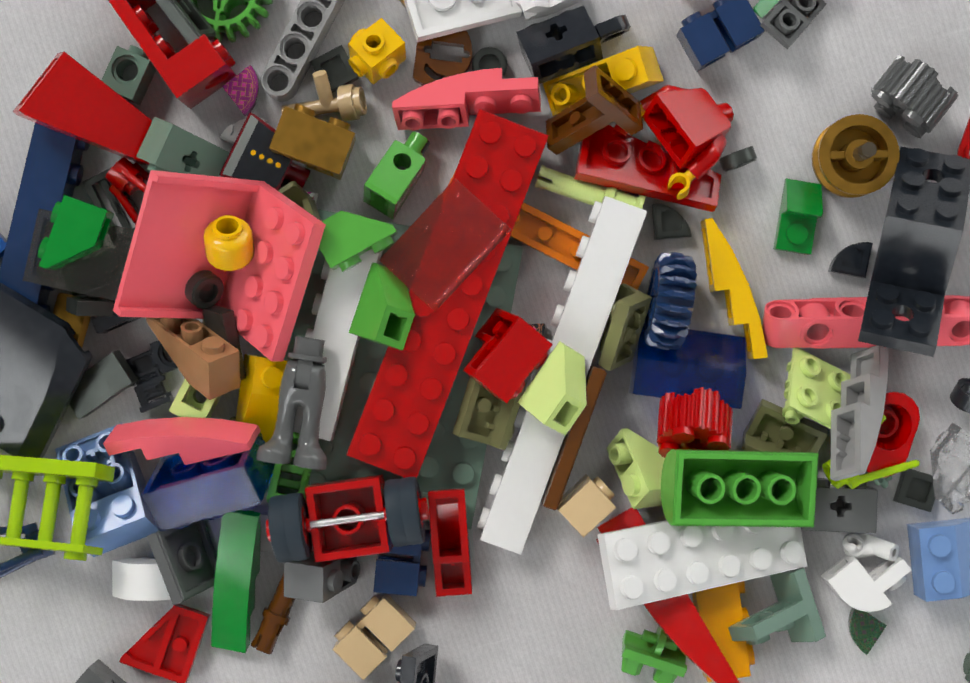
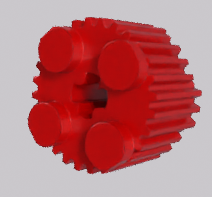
M700 387L699 389H694V393L691 395L684 393L683 396L677 394L675 397V392H666L665 396L661 397L659 402L657 443L659 447L658 453L665 458L672 449H731L733 409L729 407L728 403L724 404V400H720L719 391L713 392L710 388L705 390L704 387Z

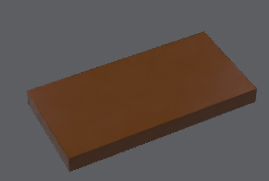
M590 366L586 377L587 405L563 439L541 499L543 507L554 511L559 507L607 375L606 370Z

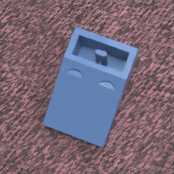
M115 426L55 449L58 460L95 462L115 467L113 482L99 481L98 487L93 489L85 541L87 546L103 548L102 554L145 538L160 530L153 499L134 451L109 456L103 445ZM66 478V484L63 486L73 526L79 485H75L76 479Z

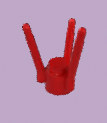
M123 157L110 168L105 178L112 183L108 191L119 200L136 225L138 214L124 195V192L132 195L140 189L145 193L146 184L144 180L148 181L150 173L145 171L137 162L132 164Z

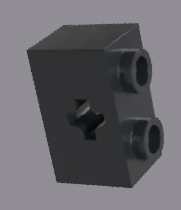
M584 5L573 10H567L543 22L529 25L527 28L516 32L523 58L532 77H538L539 84L603 59L599 35Z

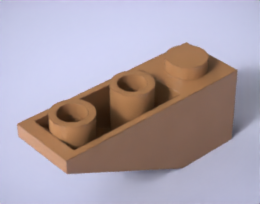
M146 318V322L186 381L206 398L211 400L240 388L239 350L197 319Z

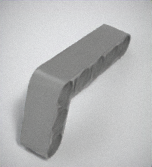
M300 0L261 76L262 87L272 99L284 102L292 99L297 93L311 66L310 61L314 60L345 0ZM310 12H319L322 14V20L319 25L308 27L304 24L306 15ZM295 43L305 45V53L302 57L298 59L288 57L287 52L291 45ZM278 75L287 76L289 82L284 90L273 91L271 89V82L274 77Z

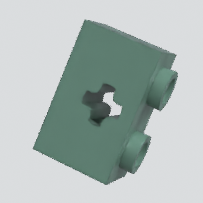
M154 117L136 157L149 163L146 169L148 171L155 170L218 177L229 152L172 123Z

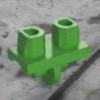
M658 627L656 633L644 629L642 635L629 630L625 631L622 638L621 670L624 673L633 676L639 675L644 664L655 668L653 680L656 683H673L677 676L684 678L687 671V665L685 664L686 656L660 627Z

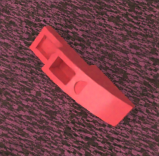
M502 68L483 69L442 78L412 90L392 102L397 129L412 131L432 128L452 129L455 127H469V116L477 115L479 109L492 114L541 112L538 77L504 79Z

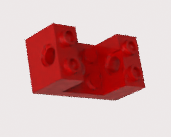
M108 0L173 94L188 108L192 109L236 76L231 68L236 62L218 39L211 42L203 34L199 39L197 38L176 53L168 41L166 42L161 34L156 36L155 33L160 29L149 13L145 12L157 3L155 0Z

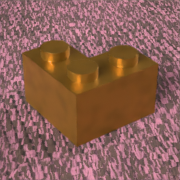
M295 104L294 109L285 106L269 149L274 153L306 164L307 168L341 180L356 141L355 133L350 128L351 125L333 117H330L329 122L315 118L316 111L299 104Z

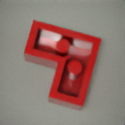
M496 308L475 335L484 344L463 371L496 398L508 403L510 399H514L522 392L525 387V379L532 370L538 369L548 357L547 351L553 344L521 317Z

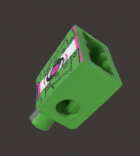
M415 131L410 134L405 144L395 140L364 184L363 202L394 220L424 171L426 159L423 157V154L429 147L430 141ZM396 167H404L406 170H400Z

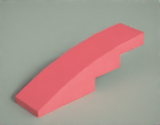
M198 417L156 418L116 425L103 445L109 456L141 448L146 460L179 453L184 465L249 451L261 430L256 424L226 419Z

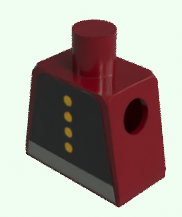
M250 112L219 176L265 181L278 191L282 181L288 183L295 181L303 188L311 170L294 162L293 159L272 152L269 147L276 130Z

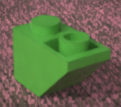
M341 210L322 221L326 226L319 249L331 269L335 270L340 267L342 272H345L361 263L362 260L359 256L373 249L376 254L393 245L392 237L396 236L398 232L392 224Z
M372 262L349 333L375 343L403 350L415 316L404 274Z

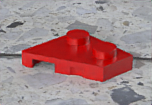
M179 603L175 604L121 656L119 662L177 683H187L211 614Z

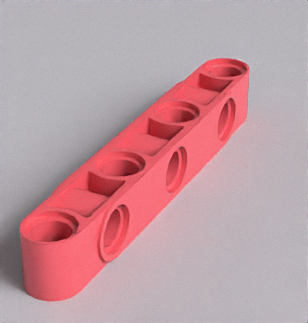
M945 295L937 346L970 345V296ZM867 297L770 301L765 305L762 325L765 344L773 348L815 349L871 348L876 346L858 341ZM894 316L900 321H909L906 317Z

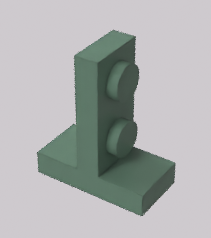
M804 568L770 575L778 602L728 627L732 641H748L749 645L767 642L771 639L769 634L788 630L791 642H817L826 637Z

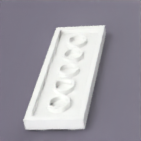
M665 520L597 534L610 610H620L808 567L801 527L672 526Z

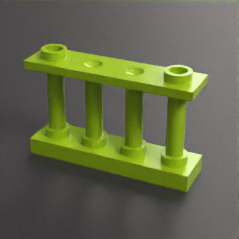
M0 455V479L3 478V473H11V479L15 480L6 537H0V545L64 552L63 559L86 561L87 554L102 556L103 548L87 546L85 541L93 489L98 487L99 481L113 482L115 467L95 462ZM34 476H44L43 482H46L38 540L21 539L29 484L34 482ZM66 478L76 479L75 485H79L70 544L53 542L61 485L66 484Z

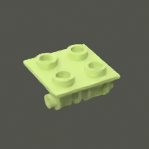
M793 348L791 361L787 363L786 367L788 379L785 381L784 398L787 401H785V407L782 409V415L789 424H798L800 419L807 417L831 429V410L841 407V382L849 380L850 374L800 348Z

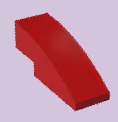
M465 489L428 491L436 597L472 594Z

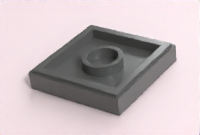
M201 513L190 516L147 536L173 605L184 602L214 586L217 553Z

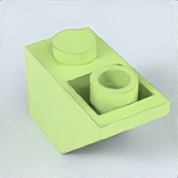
M559 341L517 403L544 425L566 436L587 405L585 357Z
M628 428L621 429L606 449L609 459L620 478L624 493L627 495L633 509L662 506L661 474L665 458L658 453L659 447Z

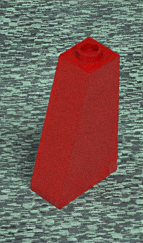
M65 51L57 53L13 110L19 117L125 157L141 165H149L148 162L136 156L152 120Z

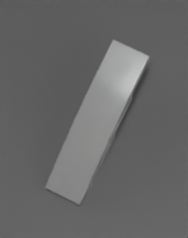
M876 345L851 354L850 379L841 382V407L831 410L830 479L833 481L865 474L875 449L884 413L888 383L889 349L883 346Z

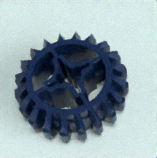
M663 252L655 260L647 295L651 296L652 299L643 325V336L647 345L669 351V349L678 350L685 342L696 298L697 273L693 257L685 256L683 253Z

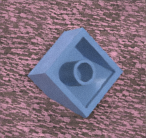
M970 518L907 524L914 595L925 602L959 599L969 596Z

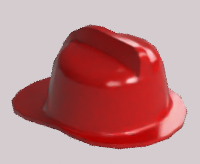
M894 391L886 393L883 413L886 416V420L880 426L877 443L866 470L868 473L904 463L909 456L915 434L918 430L920 414L915 401L905 393Z

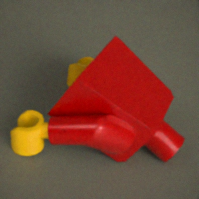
M666 85L640 100L642 118L680 169L685 167L688 169L685 173H675L669 178L668 190L675 183H682L685 186L677 194L676 199L680 200L688 195L690 182L695 177L699 180L719 161L727 144L725 136L731 129L734 113L728 103L716 104L707 90L703 88L684 89Z

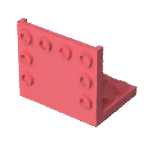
M150 170L113 311L119 317L204 319L202 309L197 308L186 298L185 287L188 280L195 273L208 270L219 277L224 286L223 294L215 305L234 311L238 334L270 361H284L326 224L265 181ZM225 215L243 219L249 224L253 232V258L248 265L235 271H223L215 268L209 263L205 254L204 231L212 221Z

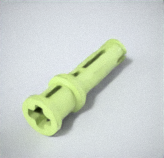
M544 165L540 169L535 184L536 188L539 187L592 206L595 201L602 203L604 196L642 209L646 196H634L613 187L605 188L597 184L576 180L573 176L547 168Z

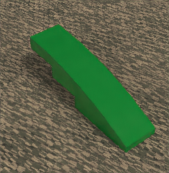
M225 506L223 510L214 579L211 647L246 653L250 645V617L255 608V579L260 571V512Z

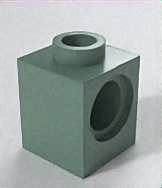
M130 45L128 50L117 46L101 81L124 99L141 105L157 69L148 60L149 58L142 49ZM132 64L137 65L138 73L136 77L130 81H124V69Z

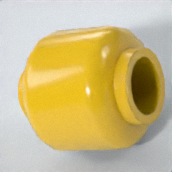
M225 215L212 221L204 231L205 254L212 266L223 271H235L242 269L250 263L254 255L253 232L247 222L235 216Z

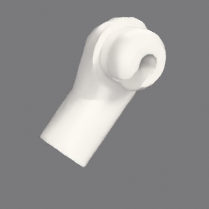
M851 533L846 535L842 541L845 554L856 559L877 556L893 562L899 555V545L869 534L858 535Z

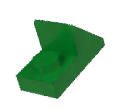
M785 179L774 250L811 255L816 222L818 218L823 217L821 184Z

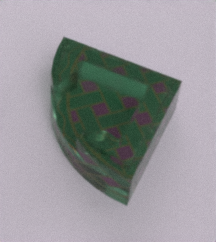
M852 607L848 619L849 633L855 645L868 655L887 625L868 612Z

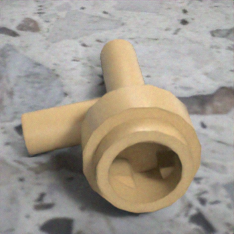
M319 70L312 74L319 100L295 103L316 111L315 115L340 112L341 118L345 122L359 120L360 116L367 113V103L363 88L361 86L356 87L354 84L341 85L337 89V97L333 98L325 70ZM295 104L282 105L281 111L283 112L285 106L294 109Z

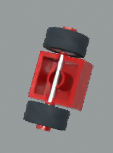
M381 474L317 483L305 488L306 500L302 493L276 495L269 500L266 534L268 541L272 544L274 555L280 563L309 559L312 551V542L315 562L387 553L393 547L416 545L425 542V520H429V511L426 497H421L416 477L391 479L384 482V475Z

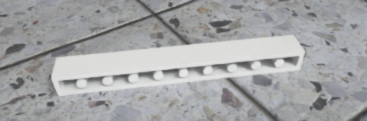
M604 196L602 203L595 201L588 222L594 223L590 237L582 236L575 255L581 258L577 272L569 271L563 291L569 292L564 306L557 304L550 325L556 326V330L552 340L547 339L553 344L547 351L548 356L559 341L585 357V377H587L647 214L646 210ZM534 372L532 373L528 385L532 382V380L534 379V377L537 375L536 373H534ZM520 406L514 422V426L519 429L515 442H508L501 461L507 462L503 475L495 474L489 490V494L495 496L490 509L483 507L476 526L482 529L481 541L520 555L565 435L544 425L522 406Z

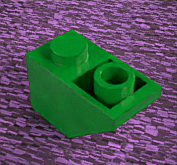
M64 195L62 202L58 201L52 210L50 222L54 223L50 236L44 237L40 244L38 258H41L39 266L55 271L101 249L114 213Z

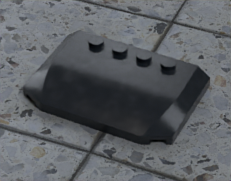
M0 282V449L12 456L43 458L93 356L89 350L84 352L73 337L76 332L68 322Z

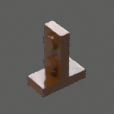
M594 65L584 72L586 97L545 121L546 135H549L547 148L558 155L612 122H615L631 136L643 130L640 101Z

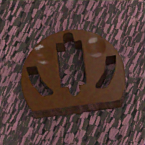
M465 30L417 42L413 80L422 86L437 81L425 73L426 67H429L433 73L442 78L468 72L473 54L468 32ZM433 44L464 48V54H469L470 56L468 58L462 57V63L431 59V53H427L425 50L432 49Z

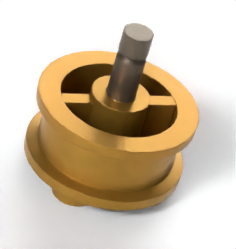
M864 114L849 115L828 126L818 136L812 150L813 171L820 184L829 192L845 198L861 197L881 189L892 179L897 163H899V145L892 130L881 120Z

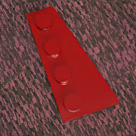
M616 124L615 127L607 125L581 141L574 179L714 212L718 206L722 175L710 169L699 180L695 177L690 182L688 195L678 200L676 199L677 194L685 186L682 183H675L668 190L669 178L675 173H685L688 169L686 167L680 169L672 157L661 149V145L650 140L645 143L629 135Z

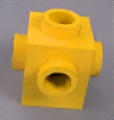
M382 18L367 29L362 28L358 30L348 43L349 65L359 77L365 76L373 85L381 78L387 79L397 71L399 65L406 60L405 42Z

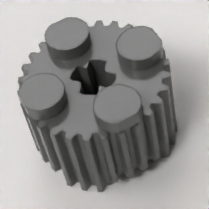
M898 55L871 89V96L877 101L874 108L888 119H892L893 116L899 118L903 123L905 122L903 127L907 132L921 139L926 132L930 133L953 105L958 98V92L951 86L948 90L943 88L936 78L938 72L933 67H929L927 63H923L920 59H915L911 64L904 61V56Z

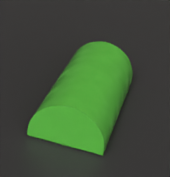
M672 449L665 457L661 474V501L665 518L672 526L814 527L819 453Z

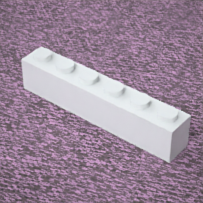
M373 249L365 252L359 256L362 262L345 272H342L340 267L333 270L329 267L326 260L324 262L321 279L326 280L323 294L317 293L314 300L312 314L317 315L314 330L308 328L305 335L306 338L325 340L323 357L327 358V362L322 365H325L326 390L320 418V439L327 441L334 439L360 340L359 336L350 334L349 330L372 262L380 263L383 251L375 254ZM298 406L296 411L294 432L300 433L302 425V406Z

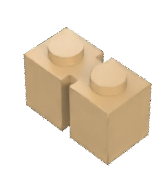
M585 474L562 496L558 511L584 538L616 508L611 501L615 494L598 476L592 480Z
M384 594L380 599L374 595L360 609L364 614L363 617L355 624L349 620L334 635L338 641L332 650L362 680L387 657L386 653L389 650L392 652L416 626V622L388 594Z

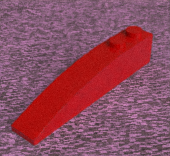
M631 507L597 528L602 534L645 525L646 523L638 510ZM688 594L643 604L659 627L681 652L714 683H740Z

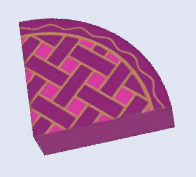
M249 65L222 86L245 117L255 107L259 93L258 76L254 68Z

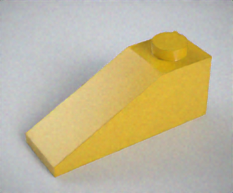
M244 354L243 362L246 378L241 380L235 421L256 424L261 431L249 451L231 454L230 461L264 465L265 462L256 459L257 451L261 445L269 441L273 436L278 414L280 384L288 360L270 361L264 356Z

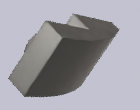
M782 0L760 26L788 49L827 3L823 0Z

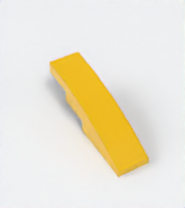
M713 218L704 219L700 224L710 292L724 290L728 324H743L747 358H767L768 354L761 319L749 283L733 249Z

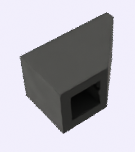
M311 551L309 559L284 563V597L319 603L326 602L357 583L360 573V564L357 561V557L315 562L314 551Z

